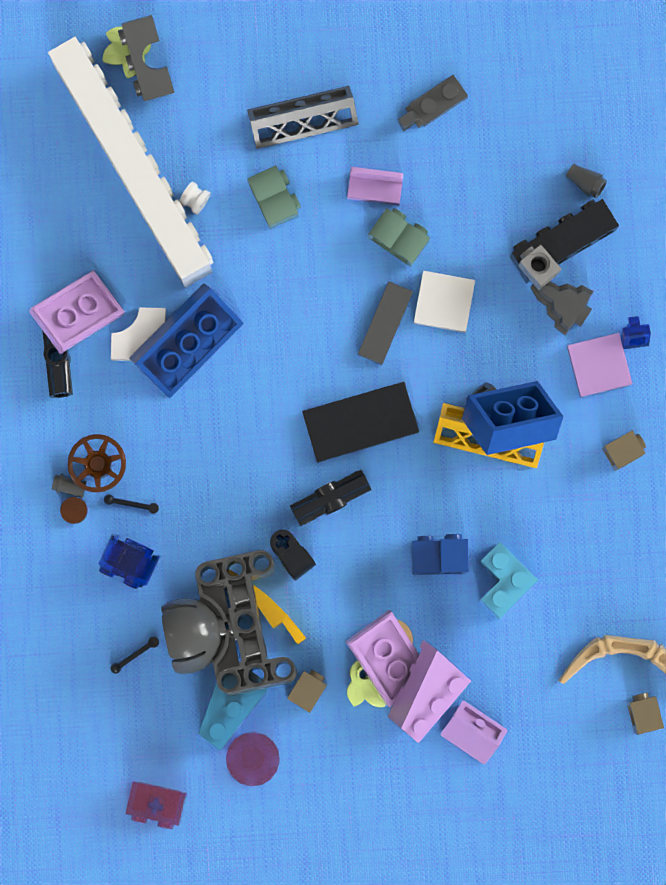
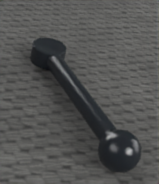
M110 494L104 497V503L107 505L115 503L149 510L152 514L157 513L159 510V506L156 503L148 505L114 498Z
M151 637L148 643L120 663L112 664L110 667L111 672L114 674L119 673L123 666L149 648L157 647L159 640L156 637Z

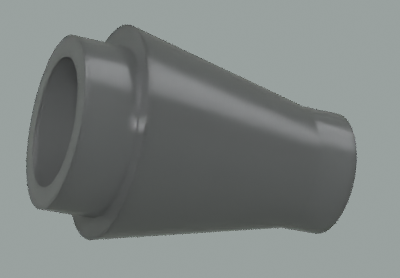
M575 163L566 174V177L574 182L588 197L597 198L607 184V180L603 178L602 174L580 167Z

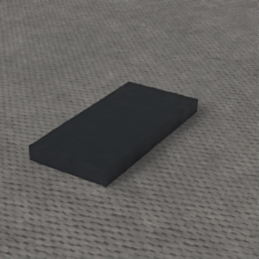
M404 381L302 411L317 463L419 433Z

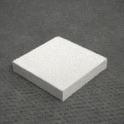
M423 271L413 324L466 333L475 280Z

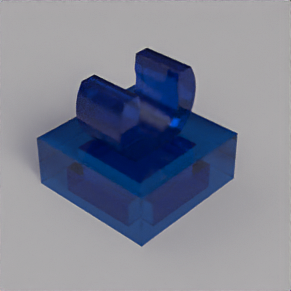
M639 316L628 317L629 324L622 329L621 342L623 349L649 346L651 337L649 324L640 325Z

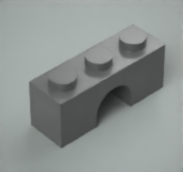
M152 14L121 23L123 29L118 30L122 46L128 45L130 55L125 57L129 70H135L138 80L134 81L133 84L137 97L143 96V100L148 101L175 93L167 66L151 68L143 61L144 49L152 43L159 42Z

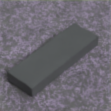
M388 282L358 352L359 356L383 365L413 291Z

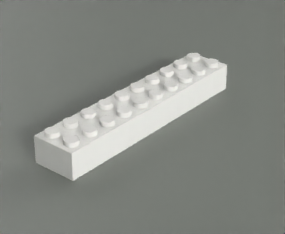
M75 36L49 51L48 54L55 69L183 286L187 288L213 273L210 266L214 263L211 254L205 245L199 246V235L192 222L186 224L185 219L187 217L179 200H172L171 197L174 195L166 178L158 177L161 173L156 161L151 154L145 155L147 149L138 131L132 133L131 130L134 129L131 124L132 121L125 109L119 111L118 108L121 105L112 87L110 86L106 89L105 86L108 83L105 80V76L98 64L92 65L95 62L86 43H79Z

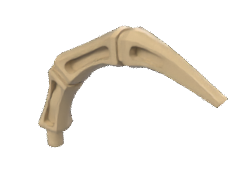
M605 634L602 638L596 637L575 656L558 681L565 684L590 661L596 658H604L607 654L614 655L618 653L633 654L645 660L649 659L652 664L666 674V648L662 644L658 645L655 640Z

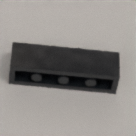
M594 199L580 207L582 211L573 216L572 213L563 216L558 220L559 225L550 229L547 226L535 234L537 238L528 243L525 239L513 247L514 251L511 253L510 258L526 284L531 281L518 265L522 260L520 255L531 246L536 249L542 245L559 265L618 229L619 224L603 199L595 202ZM533 260L531 262L533 270L537 272L545 270V264L541 260Z

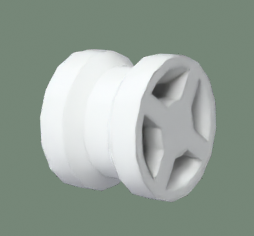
M191 182L183 192L179 202L183 207H190L192 213L198 215L206 205L211 193L207 190L202 191L195 182Z

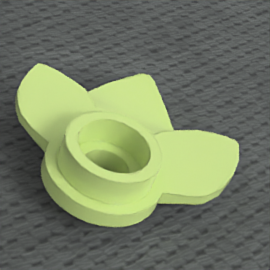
M121 26L114 27L106 32L111 44L105 49L102 61L110 65L122 64L126 78H131L136 75L135 70H129L125 57L130 55L128 45L122 46L118 30L123 28ZM151 44L148 45V46L144 49V51H143L142 57H143L144 63H145V56H144V55H146V54L149 52V50H150V48H151Z
M357 660L352 664L349 671L351 682L347 687L349 701L353 706H357L366 700L375 707H385V702L369 677L360 678L359 673L363 668Z

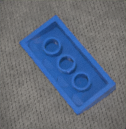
M203 283L129 359L170 399L244 323L209 286Z

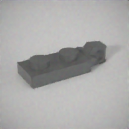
M452 75L411 102L405 108L408 113L398 119V124L403 131L414 124L418 128L425 127L466 100L468 95L455 76Z

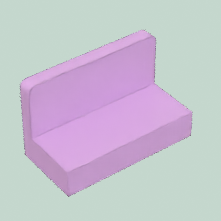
M351 167L347 199L399 206L403 173Z
M463 700L441 732V736L482 764H486L501 744L508 730Z

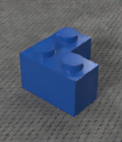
M446 534L444 539H440V541H434V536H418V541H412V575L468 573V539H462V534Z

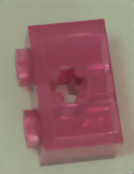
M133 781L125 814L132 815V821L147 823V819L158 821L157 826L173 829L174 825L179 826L181 824L188 792ZM157 798L159 799V804L163 805V809H159L154 813L153 807L149 806V802H154Z

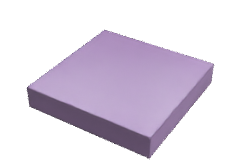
M619 333L567 346L580 398L633 384Z

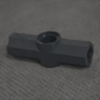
M43 331V356L46 361L49 396L51 398H64L73 395L70 354L66 350L63 352V358L60 361H51L52 354L58 350Z
M359 470L337 482L332 481L316 489L310 496L290 505V508L297 522L302 526L324 514L329 515L345 507L348 502L372 489L363 471Z

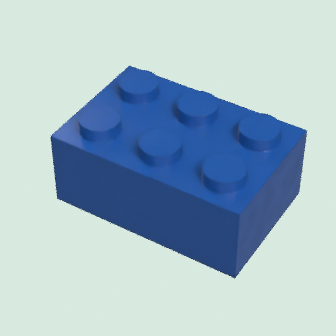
M535 381L468 395L462 420L486 455L557 440L564 416L540 383Z

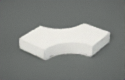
M139 307L137 318L129 328L121 332L112 333L111 361H131L129 358L166 321V308Z

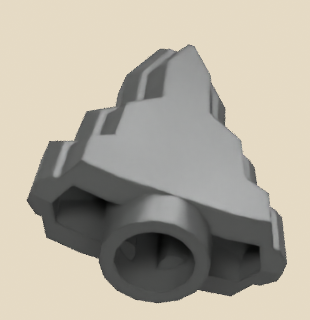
M550 281L540 290L534 284L530 287L536 299L546 306L547 316L555 321L554 328L564 336L574 324L581 327L592 310L587 304L594 291L583 285L577 288L568 283L558 286Z

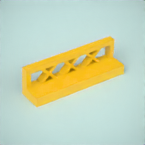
M443 403L433 443L537 468L544 443L486 455L479 444L470 443L467 438L472 436V433L462 420L465 408ZM442 428L454 430L457 436L453 438L441 436ZM529 448L536 450L534 458L522 456L519 450Z

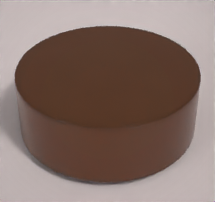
M70 497L62 503L60 513L66 522L79 524L87 517L88 508L82 499Z

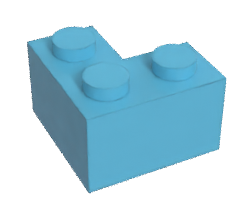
M499 542L479 562L498 581L479 601L497 619H500L538 579Z

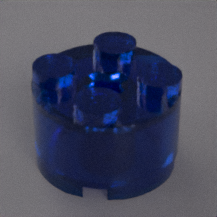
M112 533L99 560V572L109 577H114V575L124 578V584L135 589L147 586L161 555L154 554L152 556L154 550L129 538H126L125 542L119 540L120 535Z

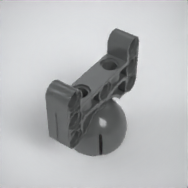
M258 550L201 563L195 571L200 600L189 598L175 599L161 606L165 641L168 654L174 659L172 660V667L175 673H195L213 663L218 688L227 695H238L284 685L295 679L297 668L289 658L277 657L268 659L253 581L267 578L274 572L275 562L268 552ZM260 558L269 560L268 567L263 571L255 568V563ZM241 564L242 572L238 576L229 575L231 565ZM206 570H215L216 576L213 581L204 582L202 580V575ZM224 589L228 591L231 608H228ZM245 616H250L253 618V625L247 630L241 629L239 626L240 620ZM235 642L239 645L242 661L238 660ZM283 663L289 664L291 667V672L287 677H279L277 675V668ZM253 670H263L264 678L261 682H251L250 674ZM229 675H234L237 678V684L232 689H226L223 685L224 679Z

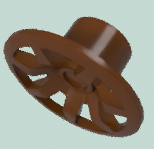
M102 434L83 437L72 447L68 456V472L72 480L80 488L89 492L99 493L112 489L121 481L126 470V457L123 449L114 439ZM93 439L104 440L99 451H94L87 441ZM108 442L116 447L119 452L118 455L108 456L106 454ZM84 444L88 453L86 458L74 457L76 450ZM121 459V469L117 475L112 471V462ZM73 462L83 464L85 470L78 477H76L73 471ZM90 475L94 478L96 487L86 486L81 480ZM108 475L114 478V481L109 485L100 487L102 478Z

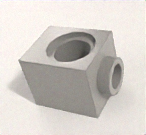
M542 245L536 249L531 246L520 255L522 260L518 267L538 290L549 283L561 271L559 265ZM533 260H541L545 264V270L541 272L533 270L531 262Z

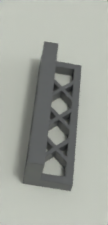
M349 86L247 109L256 149L359 125L354 98ZM350 108L351 118L344 120L335 118L339 110ZM316 115L326 118L323 124L319 126H313L309 122ZM291 121L301 124L294 132H288L283 128ZM270 127L275 130L271 137L259 138L258 129Z

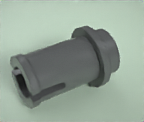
M63 473L61 475L55 474L51 490H55L56 494L63 492L83 498L85 490L75 484L72 478L64 477Z

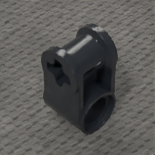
M278 530L272 535L270 546L280 559L283 567L295 581L316 566L313 558L299 544L292 533L287 530ZM280 535L282 538L288 537L287 549L282 546L276 547L275 544L278 542L277 536Z

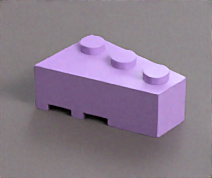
M424 640L421 643L420 648L422 650L416 663H412L409 669L411 674L405 687H401L388 715V718L418 743L471 682L438 650Z

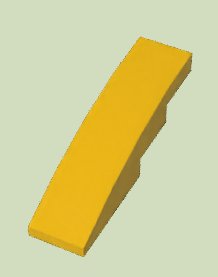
M229 569V575L238 576L237 573ZM253 585L257 606L272 628L275 629L283 623L297 644L306 640L307 638L291 618L268 595Z

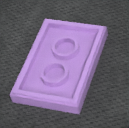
M93 270L33 306L29 313L58 352L62 354L123 316L125 311Z
M388 610L345 642L385 704L391 707L401 687H405L411 674L409 669L412 663H416L419 654L394 614Z

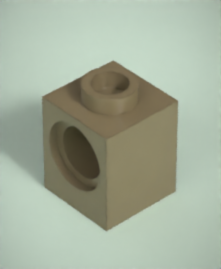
M632 430L605 445L602 450L614 471H617L645 455L644 448H646V444L640 434L635 435Z
M312 669L309 674L303 671L287 699L310 713L327 686L323 683L325 677Z
M648 692L632 696L633 701L627 702L634 734L639 735L663 729L664 725L656 696L649 697Z

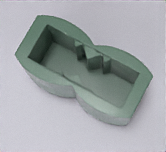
M275 165L247 178L250 189L269 229L298 216L297 209L301 208L295 193L290 195L286 185L290 183L284 170L279 171Z
M386 208L369 232L368 238L411 267L430 240V237L427 236L428 231L417 223L413 226L406 222V216L399 210L393 208L391 211Z

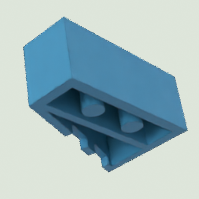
M253 671L250 674V680L253 683H259L263 680ZM234 675L227 676L223 681L224 688L232 689L237 684V678ZM216 683L199 735L218 750H222L269 688L238 695H227L218 688Z

